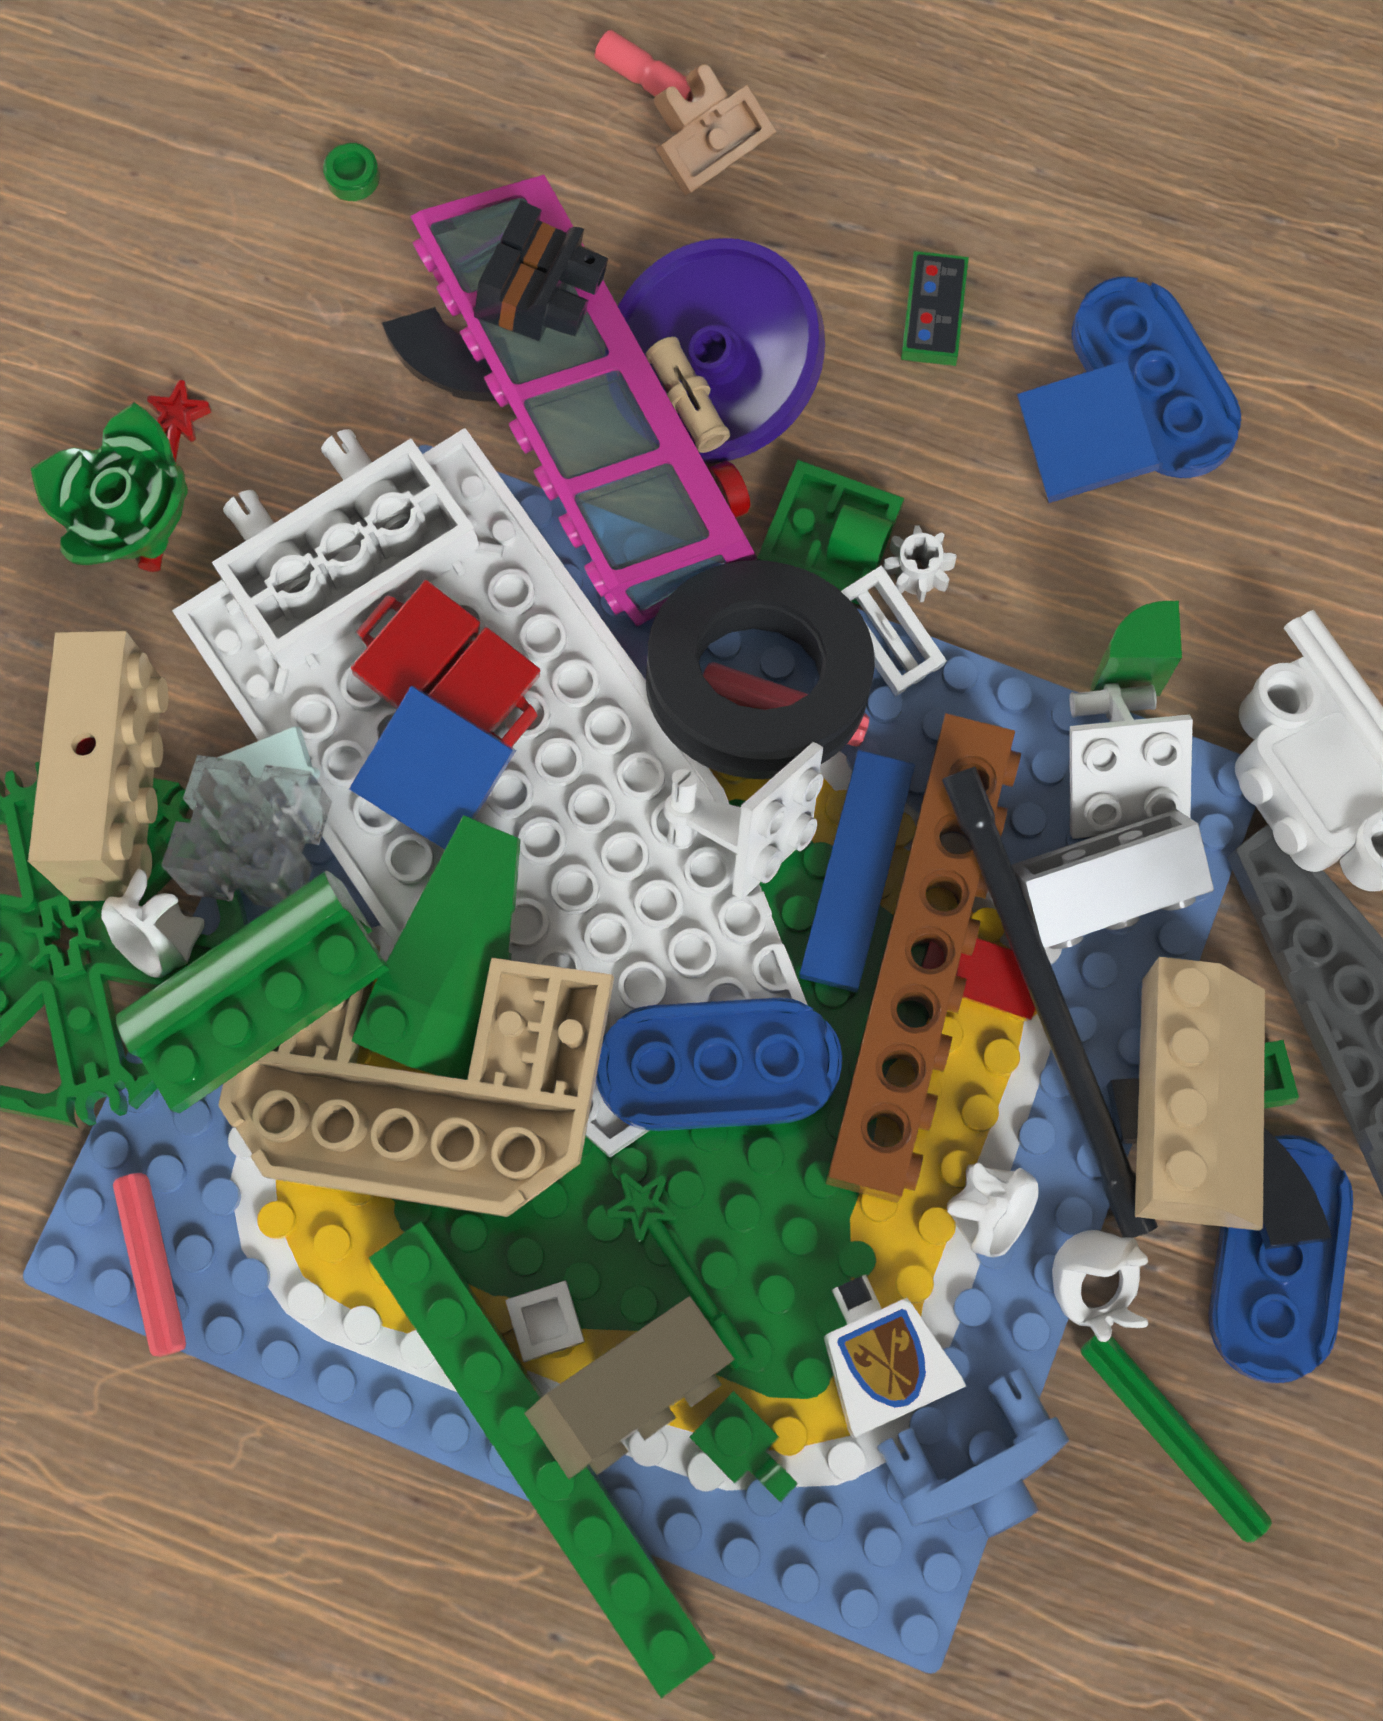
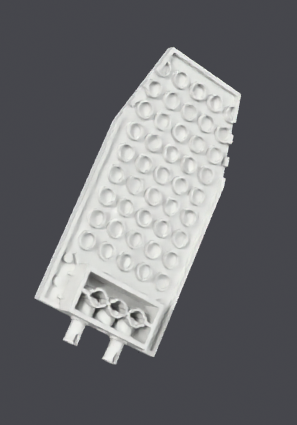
M466 428L424 454L421 453L410 438L373 462L357 441L353 431L350 429L341 430L337 434L343 442L342 448L347 454L341 450L333 436L329 437L321 448V452L329 459L343 479L337 485L276 523L273 522L259 501L258 495L253 490L238 493L250 514L246 515L234 497L225 504L223 508L225 515L232 521L245 542L212 562L222 580L172 611L258 741L294 726L301 727L312 767H316L320 771V775L316 780L328 816V820L315 823L314 825L394 946L445 850L349 790L397 710L352 674L351 666L367 648L356 634V631L386 596H391L405 604L423 581L428 580L480 621L479 634L485 627H488L541 670L539 679L524 696L527 702L532 705L538 717L512 747L517 751L474 819L521 839L516 907L511 919L509 953H512L511 961L612 974L614 982L604 1035L626 1013L643 1006L763 998H789L801 1001L807 1005L760 885L758 884L743 899L732 894L736 853L694 829L692 833L693 843L688 848L676 849L674 848L675 843L669 845L667 841L670 822L664 815L665 801L672 795V775L675 771L689 769L691 770L690 776L694 772L697 774L696 797L729 804L724 789L708 767L683 753L662 731L650 708L645 678ZM390 609L369 635L375 639L396 612ZM470 643L464 648V651L470 646ZM515 706L494 733L503 738L523 712ZM595 1081L586 1137L608 1157H612L650 1130L636 1128L615 1116L603 1101Z

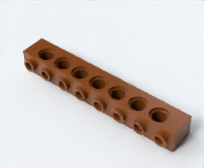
M945 713L826 1180L827 1185L898 1203L902 1197L904 1188L912 1191L916 1189L924 1156L923 1154L913 1152L918 1128L929 1131L932 1124L938 1095L928 1093L927 1091L933 1069L944 1072L951 1047L952 1036L942 1034L947 1011L958 1013L967 978L956 976L961 953L972 956L979 932L980 921L970 918L975 897L986 899L988 893L987 885L972 848L964 854H953L947 851L941 844L940 837L948 832H958L968 839L959 826L942 779L976 766L994 811L995 825L1001 837L1008 808L998 806L1002 785L1013 787L1021 758V752L1011 750L1015 730ZM933 888H945L954 894L957 900V907L950 911L936 910L928 903L926 892ZM933 942L943 951L944 963L935 969L922 968L914 961L911 950L917 945ZM906 1001L919 1002L929 1013V1023L919 1028L909 1027L899 1019L897 1007ZM890 1059H903L913 1067L915 1081L906 1087L893 1086L884 1078L882 1065ZM877 1117L892 1119L900 1129V1141L891 1147L876 1145L868 1135L867 1124Z

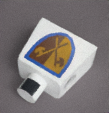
M867 1275L858 1277L832 1290L847 1325L826 1334L824 1340L851 1438L864 1434L966 1386L963 1378L908 1298L882 1309Z

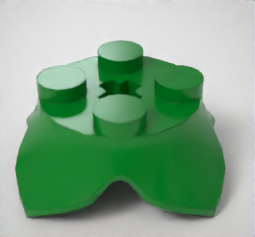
M135 402L110 419L103 429L102 446L99 449L69 448L58 451L31 467L32 480L38 501L46 513L67 530L60 539V551L68 561L76 565H93L111 562L116 559H135L140 556L153 559L160 556L166 550L168 538L182 516L184 500L188 493L183 468L178 466L174 460L170 441L163 427Z

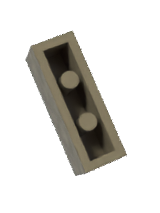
M689 1296L547 1392L524 1414L569 1479L589 1465L594 1473L598 1475L629 1452L622 1442L638 1431L643 1440H647L676 1418L670 1409L675 1403L685 1398L689 1406L693 1407L719 1388L722 1384L715 1374L732 1362L734 1358Z

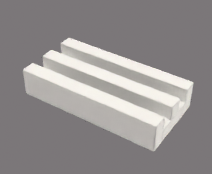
M882 565L841 591L850 601L856 598L906 671L904 675L900 674L868 627L873 642L875 667L895 697L912 684L923 680L929 673L935 672L944 666L947 660ZM873 586L876 587L926 661L918 665L868 592V589Z

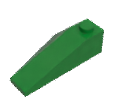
M462 816L386 961L390 970L378 977L351 1042L403 1065L437 1076L468 1080L491 958L511 960L512 953H509L511 919L516 907L520 838L470 817Z

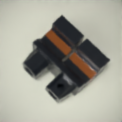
M520 200L501 237L500 243H498L479 280L474 317L539 342L546 327L576 337L586 314L589 300L570 293L565 289L569 284L595 295L603 281L608 258L581 246L584 228L571 227L567 232L559 230L540 221L542 209Z

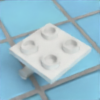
M1118 683L1105 684L1104 689L1100 691L1070 693V711L1073 718L1085 715L1106 714L1110 721L1107 723L1070 726V835L1072 839L1095 837L1175 809L1190 818L1193 719L1188 714L1134 720L1129 712L1156 709L1157 699L1153 684L1141 687L1120 688Z
M812 742L743 803L741 807L696 797L697 774L694 772L690 776L691 770L689 769L675 771L672 775V795L666 799L664 810L665 818L670 822L667 837L669 845L675 843L674 848L676 849L688 848L693 843L692 833L694 829L736 853L732 894L743 899L760 882H769L777 873L781 863L795 850H803L812 840L817 829V820L814 818L816 798L823 785V775L820 774L823 747Z

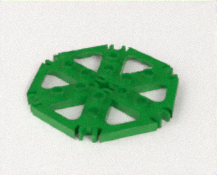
M39 761L35 763L37 779L29 787H23L22 779L13 770L6 772L5 784L0 780V824L7 825L22 895L21 898L0 893V1048L45 1005L61 1084L56 1090L46 1094L0 1085V1111L79 1128L75 1120V1111L81 1121L89 1126L96 1124L94 1106L103 1097H108L111 1110L117 1115L122 1116L127 1114L128 1102L122 1092L123 1089H127L129 1105L136 1110L158 1089L143 1063H131L125 1057L108 980L153 990L249 923L225 827L207 807L197 817L186 819L187 812L198 801L187 788L184 789L178 782L153 778L152 788H154L157 795L158 811L155 822L149 823L147 844L152 855V870L147 880L144 895L138 905L141 907L148 902L186 865L198 862L206 865L209 869L220 913V923L212 934H200L193 946L188 963L174 969L168 975L162 978H155L137 969L114 946L102 920V907L105 901H70L28 862ZM5 785L10 792L7 796L5 795ZM61 920L73 933L78 934V936L69 940L70 949L67 950L68 957L59 947L52 944V942L61 938L60 929L63 928ZM86 951L90 953L91 963L88 962Z

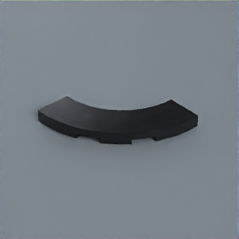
M1139 1079L1111 1080L1107 1084V1090L1115 1127L1122 1144H1137ZM1264 1128L1263 1228L1259 1232L1265 1250L1327 1241L1332 1236L1325 1213L1313 1187L1286 1148Z

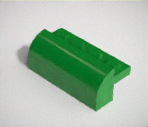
M325 871L119 1012L116 1016V1022L129 1053L142 1060L169 1109L180 1114L390 969L368 935L373 931L345 885L332 873Z

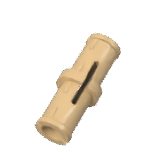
M667 337L658 341L648 349L646 356L667 391V396L674 409L679 413L700 453L718 448L728 440L730 431L723 424L708 397L711 388L704 377L696 375L681 349L677 337Z

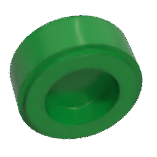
M358 143L341 144L332 149L324 160L323 172L328 188L339 199L359 201L370 196L378 187L380 171L373 152L366 146Z

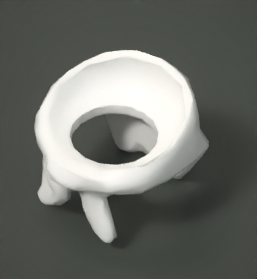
M138 869L135 871L122 897L110 896L104 902L102 920L112 943L129 962L150 977L162 978L174 969L188 963L193 946L204 929V919L184 916L177 903L178 897L168 893L155 895L143 906L139 907V901L147 887V875L145 871Z
M981 1163L967 1166L966 1187L949 1200L947 1208L973 1252L995 1258L1004 1255L1011 1248L1033 1213L1038 1199V1183L1035 1177L1022 1168H1018L1016 1171H1004L985 1167Z
M1089 1230L1074 1235L1057 1252L1052 1268L1054 1295L1062 1312L1074 1323L1080 1326L1091 1327L1095 1336L1101 1342H1106L1110 1339L1113 1322L1125 1328L1147 1327L1148 1320L1129 1311L1127 1307L1137 1295L1140 1282V1266L1146 1265L1148 1258L1139 1249L1138 1243L1134 1238H1120L1114 1234L1099 1230ZM1118 1271L1120 1276L1119 1286L1113 1298L1101 1307H1087L1081 1296L1082 1282L1086 1274L1109 1277Z

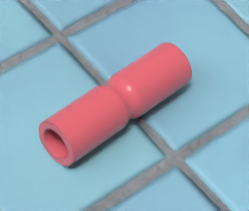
M608 30L602 36L595 50L596 60L629 81L641 84L643 89L653 96L672 86L678 89L685 100L692 102V92L686 82V76L664 62L654 60L648 52L613 30Z

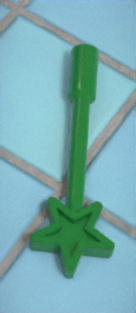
M622 1173L620 1179L626 1198L607 1209V1216L611 1219H631L636 1240L639 1242L644 1241L647 1231H650L701 1313L734 1358L729 1365L735 1371L753 1359L754 1356L728 1315L719 1312L662 1223V1221H674L676 1219L675 1213L659 1201L667 1182L666 1177L660 1175L642 1187L627 1173Z

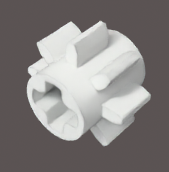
M917 525L914 527L913 535L905 540L897 536L892 537L890 550L896 557L885 559L883 568L888 575L896 574V587L900 593L906 591L911 594H917L919 602H924L926 593L933 587L943 592L947 590L949 577L943 571H949L954 568L956 554L943 553L942 544L945 534L941 532L934 537L930 534L922 533L920 526ZM912 559H921L922 566L927 569H918L916 561Z

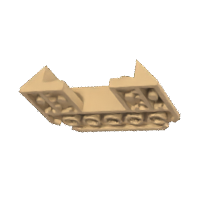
M372 941L377 950L380 952V946L376 944L374 941ZM491 958L468 1080L356 1064L360 1045L351 1042L370 997L373 986L372 981L224 1083L218 1106L229 1124L237 1129L252 1153L250 1157L265 1178L508 1217L581 1163L614 976L612 974Z

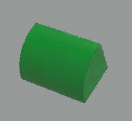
M1179 601L1152 602L1137 608L1123 619L1117 627L1094 674L1091 691L1103 690L1105 684L1118 683L1120 688L1141 687L1153 684L1156 696L1161 695L1182 659Z

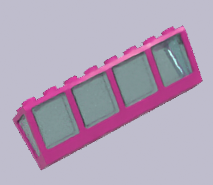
M540 175L420 210L410 216L421 236L412 243L430 273L433 272L439 283L436 286L437 291L451 315L455 317L462 313L468 324V327L460 331L465 344L477 362L486 358L492 373L486 375L484 379L501 408L507 404L511 405L517 418L508 423L525 454L532 450L537 454L542 465L534 469L533 472L549 500L552 501L559 497L567 513L558 517L575 548L583 544L585 545L593 561L584 565V568L601 597H605L614 614L617 615L625 611L638 627L655 617L666 599L680 585L695 575L726 563L756 560L755 552L604 281H602L595 295L569 284L567 285L566 291L589 300L586 314L576 337L546 327L539 342L474 317L479 280L498 243H500L501 237L520 200L542 209L540 221L564 232L573 227L546 176Z

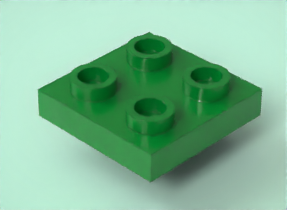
M797 460L756 560L785 563L802 568L825 579L842 591L879 567L902 510L904 498ZM856 598L851 600L852 603L860 605Z

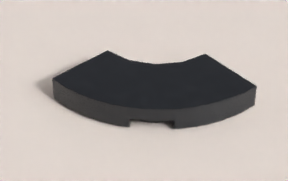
M435 307L382 322L384 332L395 355L422 382L427 381L438 388L452 392L454 397L475 401H496L484 379L486 375L492 373L486 358L477 362L462 336L444 323ZM504 339L493 340L518 385L519 383Z

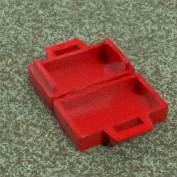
M428 580L423 581L405 604L397 601L394 597L386 596L356 631V634L367 648L351 666L352 674L396 709L409 688L415 686L511 747L514 746L538 717L536 711L524 696L539 679L540 668L488 627H485L479 634L480 621ZM389 610H394L396 614L374 639L369 635ZM470 643V646L464 651V648ZM516 706L523 714L503 738H500L494 732Z

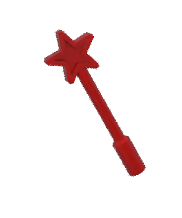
M183 380L177 382L170 397L152 395L147 397L149 406L159 414L156 421L163 427L170 441L175 462L181 434L190 442H194L196 436L193 421L211 413L212 410L207 401L189 399L188 387ZM164 552L153 559L140 556L138 567L149 572H159Z

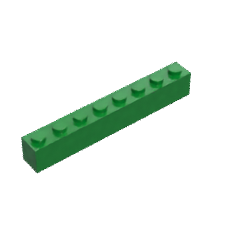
M420 1221L370 1256L368 1259L660 1698H663L714 1660L716 1651L590 1465L569 1479L524 1414L543 1397V1394L431 1228Z

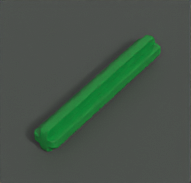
M1095 1335L1092 1336L1082 1346V1356L1243 1541L1249 1543L1262 1537L1272 1525L1270 1516L1111 1335L1108 1341L1101 1342Z

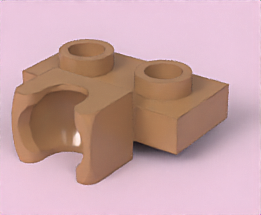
M704 63L686 75V82L692 92V102L685 100L678 89L672 86L654 97L656 108L672 133L676 132L675 135L655 149L685 196L692 193L776 133L775 128L748 85L743 86L727 97L725 90L712 69Z

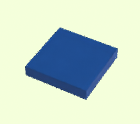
M1128 360L1017 394L1048 503L1159 470L1158 458Z
M411 686L349 790L445 850L462 816L464 815L472 819L476 818L517 750L419 688Z

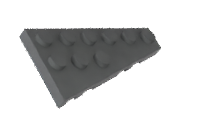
M1267 824L1237 847L1227 859L1383 1197V938L1323 870L1311 872L1299 867L1290 855L1278 846L1274 839L1273 830Z

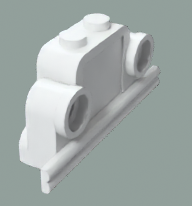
M1311 610L1303 616L1293 619L1284 627L1303 657L1292 663H1278L1268 667L1257 679L1253 690L1240 705V723L1245 732L1254 741L1238 757L1235 763V774L1245 798L1257 807L1273 830L1274 839L1278 846L1285 853L1289 854L1299 867L1307 871L1319 872L1340 861L1344 875L1356 887L1366 891L1383 890V706L1316 612Z

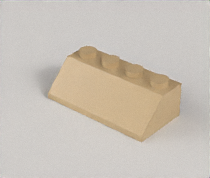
M1158 957L1142 979L1135 1217L1261 1230L1263 1228L1265 989L1221 963Z

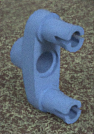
M1024 1368L1011 1372L1009 1374L1010 1377H1008L1020 1400L1015 1398L1004 1377L988 1387L990 1392L994 1394L1017 1436L1012 1441L1014 1446L947 1482L945 1478L938 1479L915 1436L916 1433L913 1428L897 1434L898 1440L909 1458L905 1461L902 1458L892 1437L877 1446L879 1453H882L905 1497L900 1503L912 1526L939 1521L973 1509L988 1538H991L1039 1511L1023 1480L1048 1462L1070 1439L1058 1418L1050 1419L1026 1376L1027 1372Z

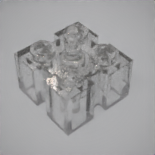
M197 755L183 797L184 801L194 812L190 823L175 822L161 866L189 895L232 901L235 889L240 888L254 905L274 907L308 883L313 867L302 852L304 845L307 843L320 844L332 804L331 799L313 773L308 770L265 764L261 778H256L242 761Z

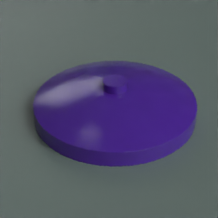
M731 238L708 239L685 245L668 253L648 267L630 286L618 305L645 356L648 349L658 341L667 337H677L681 349L696 375L704 377L711 388L708 397L723 424L730 431V437L718 448L700 453L705 463H719L738 459L770 444L794 423L811 399L817 386L825 354V329L821 311L811 289L797 270L787 260L765 246ZM606 344L604 357H606L609 354V350ZM650 364L658 380L660 381L655 369L653 368L652 364ZM619 371L605 373L611 400L623 421L652 448L658 449L660 447L659 440L623 375ZM686 428V430H687L688 434L690 435V437H691L693 443L695 444V442H694V440H693L691 434L689 433L688 429Z

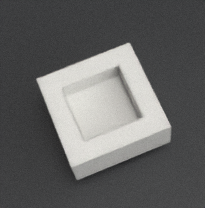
M566 1281L505 1300L524 1362L585 1343Z

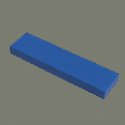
M858 750L799 978L855 993L858 992L916 764Z

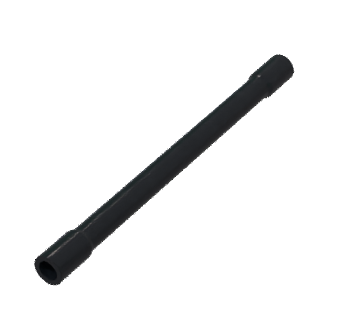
M976 766L942 779V783L959 826L968 837L1102 1176L1103 1190L1122 1238H1135L1151 1232L1158 1227L1155 1219L1135 1217L1136 1173L1131 1168L995 825V814Z

